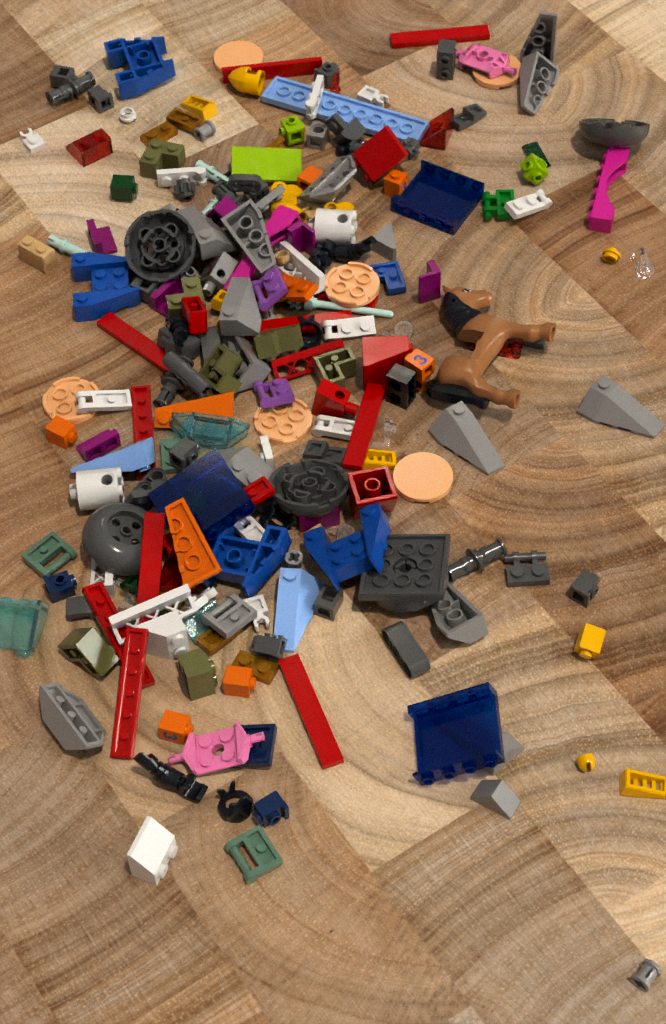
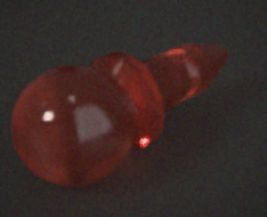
M336 72L333 77V83L329 87V91L340 94L341 87H339V72Z

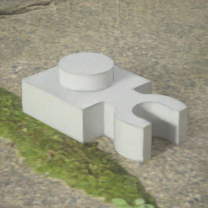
M365 85L357 93V100L370 104L375 103L380 107H384V102H389L387 95L380 94V90Z
M27 128L28 134H23L22 131L19 132L23 145L31 155L47 148L46 142L38 133L33 135L31 128Z
M259 436L262 450L259 456L274 469V458L268 436Z
M208 587L200 595H192L197 609L199 610L208 603V600L216 596L218 592L214 587ZM188 599L185 600L186 604L181 607L183 612L192 609Z
M263 594L243 599L257 610V617L253 619L255 631H259L258 625L260 623L266 624L267 629L270 628L269 618L267 617L269 616V610Z

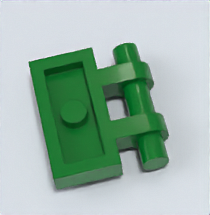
M514 189L496 190L495 195H490L488 191L483 193L482 204L484 208L482 211L486 221H491L493 215H497V220H514L504 208L506 202L514 200Z

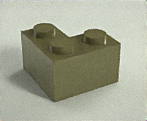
M152 138L139 160L141 177L157 180V170L182 168L186 162L184 145Z
M199 276L181 278V293L166 295L168 319L174 315L183 316L181 299L184 297L200 296L206 308Z
M299 323L263 330L253 337L259 360L272 361L281 356L282 352L288 351V354H294L299 352V349L304 346Z
M218 343L202 366L199 374L212 385V388L221 394L234 391L235 395L242 383L233 374L239 368L243 359L235 352Z
M349 346L313 357L314 373L319 383L324 378L345 388V378L356 375V358Z
M93 627L74 629L57 646L70 662L80 661L92 677H103L119 660L115 654V649L102 639L101 632Z
M202 648L177 655L179 669L190 700L193 701L216 694L215 685L218 684L215 674L216 668L213 660L210 661L209 655L203 653Z

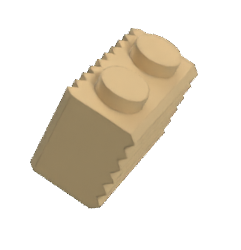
M26 235L17 243L20 260H23V262L34 266V268L39 269V271L48 274L57 266L55 249L30 235Z

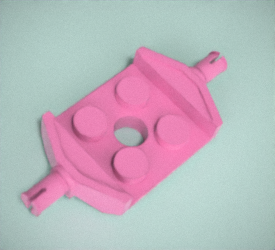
M472 43L463 50L456 49V56L459 57V69L466 65L488 73L489 79L504 73L514 76L517 73L516 68L509 66V54Z
M238 720L234 721V727L199 736H195L191 732L183 751L178 754L169 755V762L173 765L184 761L196 776L245 764L249 758L250 748L253 747L252 743L265 741V735L263 731L252 735L247 734ZM224 748L221 755L215 756L218 749Z

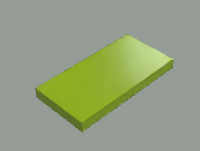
M231 146V175L256 174L264 182L268 183L281 181L297 184V176L302 173L301 149Z

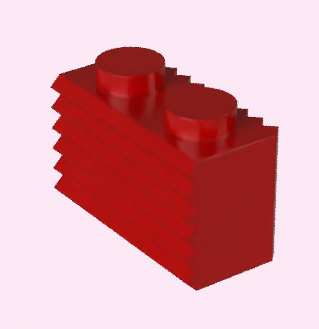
M200 296L182 298V315L187 322L188 331L194 335L207 332V310Z

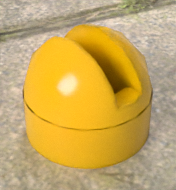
M584 754L576 758L580 770L587 772V767L590 771L595 768L594 754Z

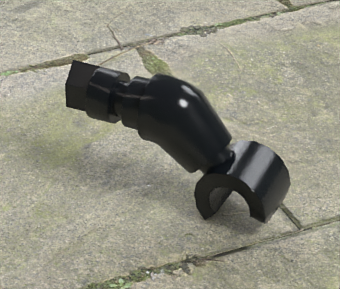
M369 236L358 242V244L338 245L336 247L332 240L326 239L324 251L328 252L331 261L335 256L337 260L354 262L359 260L363 254L370 252V245L377 241L373 236Z
M174 315L170 319H165V326L174 334L177 345L183 347V341L188 338V325L185 318L181 315Z
M141 752L133 758L146 771H150L155 782L165 788L179 791L180 795L190 802L199 803L208 789V786L195 781L197 778L195 774H187L186 776L168 763L158 762V758L153 754L147 756Z

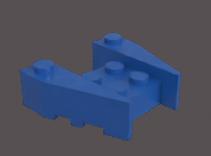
M164 36L151 37V40H141V37L131 41L119 38L104 42L110 68L126 64L129 67V70L115 73L117 87L122 100L138 96L176 76L173 59L163 61L161 56L167 54Z
M93 252L71 254L74 282L92 281V292L73 293V308L76 322L98 320L101 318V315L109 312L115 314L118 309L141 305L139 287L130 288L129 277L138 275L130 268L125 257Z
M379 502L367 505L359 510L363 530L354 532L333 543L322 526L303 534L305 548L337 592L340 591V582L373 568L377 570L378 574L382 573L384 565L383 554L384 551H387L388 545L386 541L387 537H390L391 530L388 517Z
M229 521L205 536L222 572L205 580L203 584L205 588H211L215 579L241 583L246 597L250 598L257 593L283 562L292 541L287 528L273 525L266 526L261 541L233 537L236 531L232 522Z

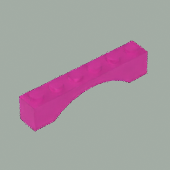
M609 146L608 151L604 152L602 162L605 163H601L599 171L601 175H598L596 182L598 187L594 188L593 193L595 200L592 199L590 204L592 212L588 211L587 222L590 223L589 230L611 233L615 207L607 196V190L614 180L626 173L630 148Z
M279 204L277 209L272 212L270 219L265 224L271 247L287 238L286 228L301 220L298 211ZM245 254L239 265L233 270L231 277H250L252 282L254 281L256 268ZM231 277L224 285L223 290L227 291Z

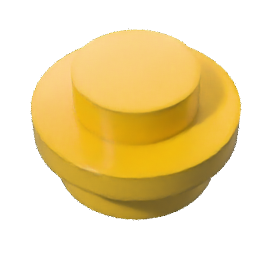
M612 247L606 248L602 252L603 260L610 264H615L621 257L618 250Z

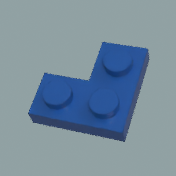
M398 260L369 265L378 275L380 282L385 283L388 294L406 292V284Z

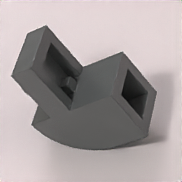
M337 112L324 122L329 130L334 133L335 136L332 140L338 145L351 144L352 140L356 141L367 131L356 117L346 123Z
M162 327L158 331L157 345L165 350L164 356L168 352L173 351L178 356L183 355L192 359L199 356L201 340L187 331L188 338L183 341V347H179L174 334L166 327Z

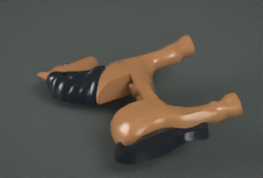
M443 285L445 295L441 305L442 319L456 333L458 340L475 343L476 346L468 358L460 356L446 357L438 369L437 377L424 384L426 394L437 401L451 404L463 401L464 404H472L482 410L488 407L490 401L496 405H506L509 408L516 409L521 398L520 390L511 389L503 391L488 384L482 378V375L489 363L502 349L507 339L519 338L529 342L543 339L544 341L552 342L556 333V323L547 322L542 325H524L505 321L489 314H482L478 309L490 306L494 302V298L489 291L470 290L463 287L450 289Z

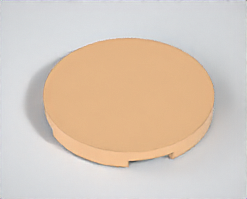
M248 41L225 43L214 53V65L221 74L222 67L263 63L264 60L260 47Z
M509 54V66L517 69L515 76L504 73L489 79L488 73L472 68V74L479 85L498 90L499 87L514 86L519 82L521 63L516 57Z
M348 262V264L337 268L333 267L327 273L324 286L325 293L336 305L346 308L361 307L369 304L377 297L380 290V279L369 265L361 262Z
M80 377L62 378L52 383V386L43 395L44 411L51 420L57 415L74 424L85 422L92 418L97 411H89L84 414L78 413V401H76L75 393L99 389L93 382L80 379Z
M295 398V402L269 408H263L260 405L254 415V426L259 436L267 435L269 443L275 445H290L301 441L309 434L313 425L309 406L298 398Z
M427 452L413 453L402 458L397 463L393 471V483L397 493L404 499L413 503L415 501L433 503L444 498L451 490L453 471L449 463L436 454Z

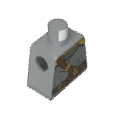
M225 251L206 263L200 277L205 296L211 297L214 292L224 287L238 263L237 260Z

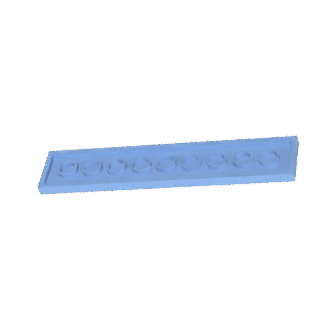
M276 76L261 95V101L306 115L305 102L308 100L309 92L312 93V86ZM326 90L323 91L316 118L326 121L327 118L337 112L346 123L356 117L367 129L365 133L371 135L377 134L388 125L400 142L407 137L415 138L420 142L430 127V121Z

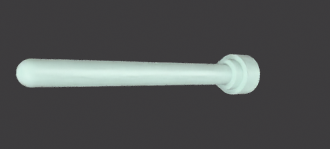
M314 296L308 302H304V310L312 311V309L317 307L338 311L351 310L352 313L392 318L394 315L390 310L362 306L346 308L333 302L317 300Z

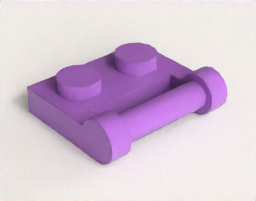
M275 266L267 271L259 280L251 282L258 300V307L261 311L268 310L289 292L280 270ZM264 287L269 295L266 299L262 292Z
M277 378L265 383L256 381L253 384V389L258 393L259 403L263 408L295 402L294 394L286 378ZM270 391L272 397L267 396L266 392Z

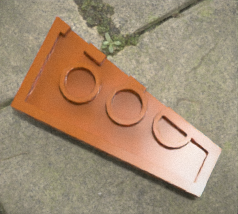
M281 273L289 292L277 302H283L284 300L308 302L319 287L314 282ZM264 287L262 292L264 297L267 298L269 295Z
M234 391L155 408L154 428L233 431Z
M182 497L166 506L165 511L178 559L179 571L182 576V584L188 583L191 589L222 572V569L186 500Z

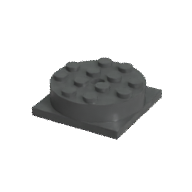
M390 534L386 541L388 545L387 551H384L383 554L384 565L382 573L378 574L377 570L373 568L361 574L358 592L359 601H373L378 606L391 612H417L430 606L437 600H444V593L449 584L450 534Z

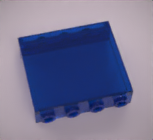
M421 160V170L401 195L394 194L391 197V212L454 236L482 200L485 183Z
M216 447L148 494L159 513L165 514L166 506L183 497L207 542L214 540L224 530L231 528L236 522L250 515L257 508ZM166 515V520H165V522H166V524H167L168 527H169L168 519H167V515Z
M489 682L407 706L408 714L414 720L418 772L413 773V777L422 786L432 785L440 780L453 779L458 775L471 774L476 772V770L493 768L497 764L505 763L498 694Z

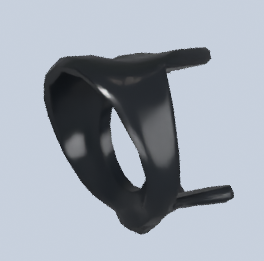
M320 244L311 252L308 259L324 274L326 267L332 263L328 252L324 251L323 245Z
M315 315L309 316L308 319H304L301 316L297 317L300 321V330L306 325H311L316 330L311 334H302L304 348L317 346L323 338L322 327L320 323L314 320Z
M273 500L270 504L266 505L265 510L260 515V525L264 529H266L267 525L284 527L288 530L295 522L291 520L293 515L289 514L286 518L281 512L276 510L274 507L275 501ZM272 517L280 518L283 521V526L273 522Z
M235 781L230 783L228 792L224 789L217 790L221 798L218 803V809L226 821L239 823L251 815L254 801L245 791L235 790ZM241 797L239 801L230 803L228 808L226 807V802L230 798Z

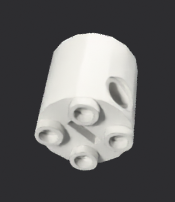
M317 208L315 216L309 219L308 226L315 230L316 244L325 245L326 239L332 240L336 246L356 244V210Z
M121 467L76 471V482L69 484L71 500L78 499L80 511L97 510L106 504L125 501Z

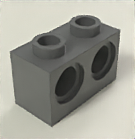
M440 39L437 49L436 79L453 80L456 68V40Z

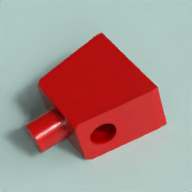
M322 378L315 394L312 415L343 418L344 414L347 413L356 416L359 405L349 402L351 394L349 390Z

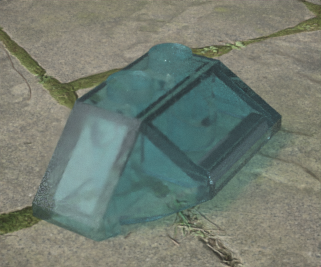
M172 412L169 426L181 439L187 437L191 441L197 442L200 448H208L214 451L233 447L247 437L250 429L249 423H244L235 418L198 412H182L179 414Z

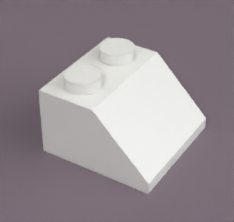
M177 609L137 625V628L149 630L146 651L148 654L172 660L177 658V655L190 651L187 629Z
M147 816L127 853V859L133 877L157 885L160 878L163 879L168 870L167 864L170 859L175 857L178 846L176 845L175 836L150 816Z

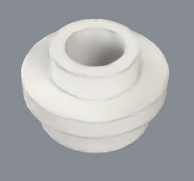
M124 107L120 111L119 118L123 122L130 123L136 119V112L131 107Z

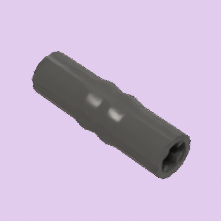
M170 351L163 357L162 363L200 398H205L211 393L212 385L175 352Z

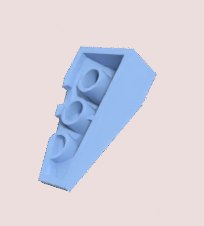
M152 437L128 445L121 450H115L103 457L100 456L71 468L70 471L71 473H76V471L121 467V472L135 471L139 469V472L150 469V465L156 462L154 440Z
M281 567L274 635L277 636V639L278 635H282L287 639L285 653H294L304 635L305 628L313 618L314 601L323 586V582L303 569Z

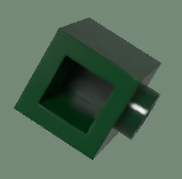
M113 174L110 184L112 200L133 201L134 195L138 193V183H135L134 176Z

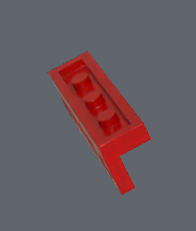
M342 339L267 361L270 369L272 368L275 379L280 378L277 371L278 366L284 365L290 368L287 375L281 377L288 380L313 372L314 367L308 368L310 365L314 366L312 360L316 354H324L323 352L326 351L330 352L336 348H343L344 343ZM301 359L308 363L305 370L299 371L294 368L297 360Z

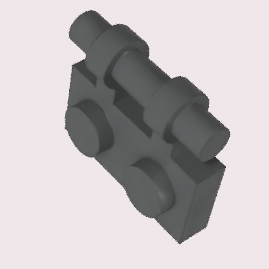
M532 550L530 553H519L517 551L504 555L505 563H513V565L506 566L505 569L508 588L550 585L548 565L538 561L546 560V552ZM531 561V564L520 565V562Z

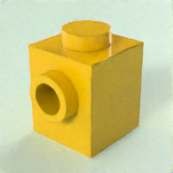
M585 623L579 630L573 652L579 653V656L582 658L594 659L600 654L606 630Z

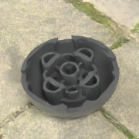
M607 118L579 120L581 135L587 141L599 145H637L647 137L650 129V124L633 120H625L622 123L615 122V119Z
M161 209L145 212L131 224L124 240L125 258L130 268L145 280L160 283L174 280L184 274L194 260L197 249L195 232L190 223L181 214L173 210ZM165 233L164 238H158V235ZM177 242L178 246L172 249L173 243ZM149 247H152L154 249L153 253L148 254ZM166 257V262L162 264L161 259Z
M300 459L301 463L292 465L288 462L277 468L269 478V483L276 492L271 496L275 504L283 511L298 517L326 515L339 508L349 494L348 476L344 473V469L327 460Z
M124 502L106 504L95 510L86 520L82 530V545L88 557L91 556L98 563V567L109 573L120 576L139 575L144 513L148 511L137 505ZM137 541L138 544L133 545L131 542Z

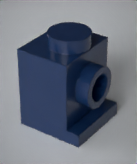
M67 570L49 577L47 575L43 576L52 604L76 595L74 589L77 586L76 579L73 574L69 575Z
M276 790L253 804L254 814L252 816L257 825L260 824L264 828L278 823L282 817L285 820L290 818L289 807Z

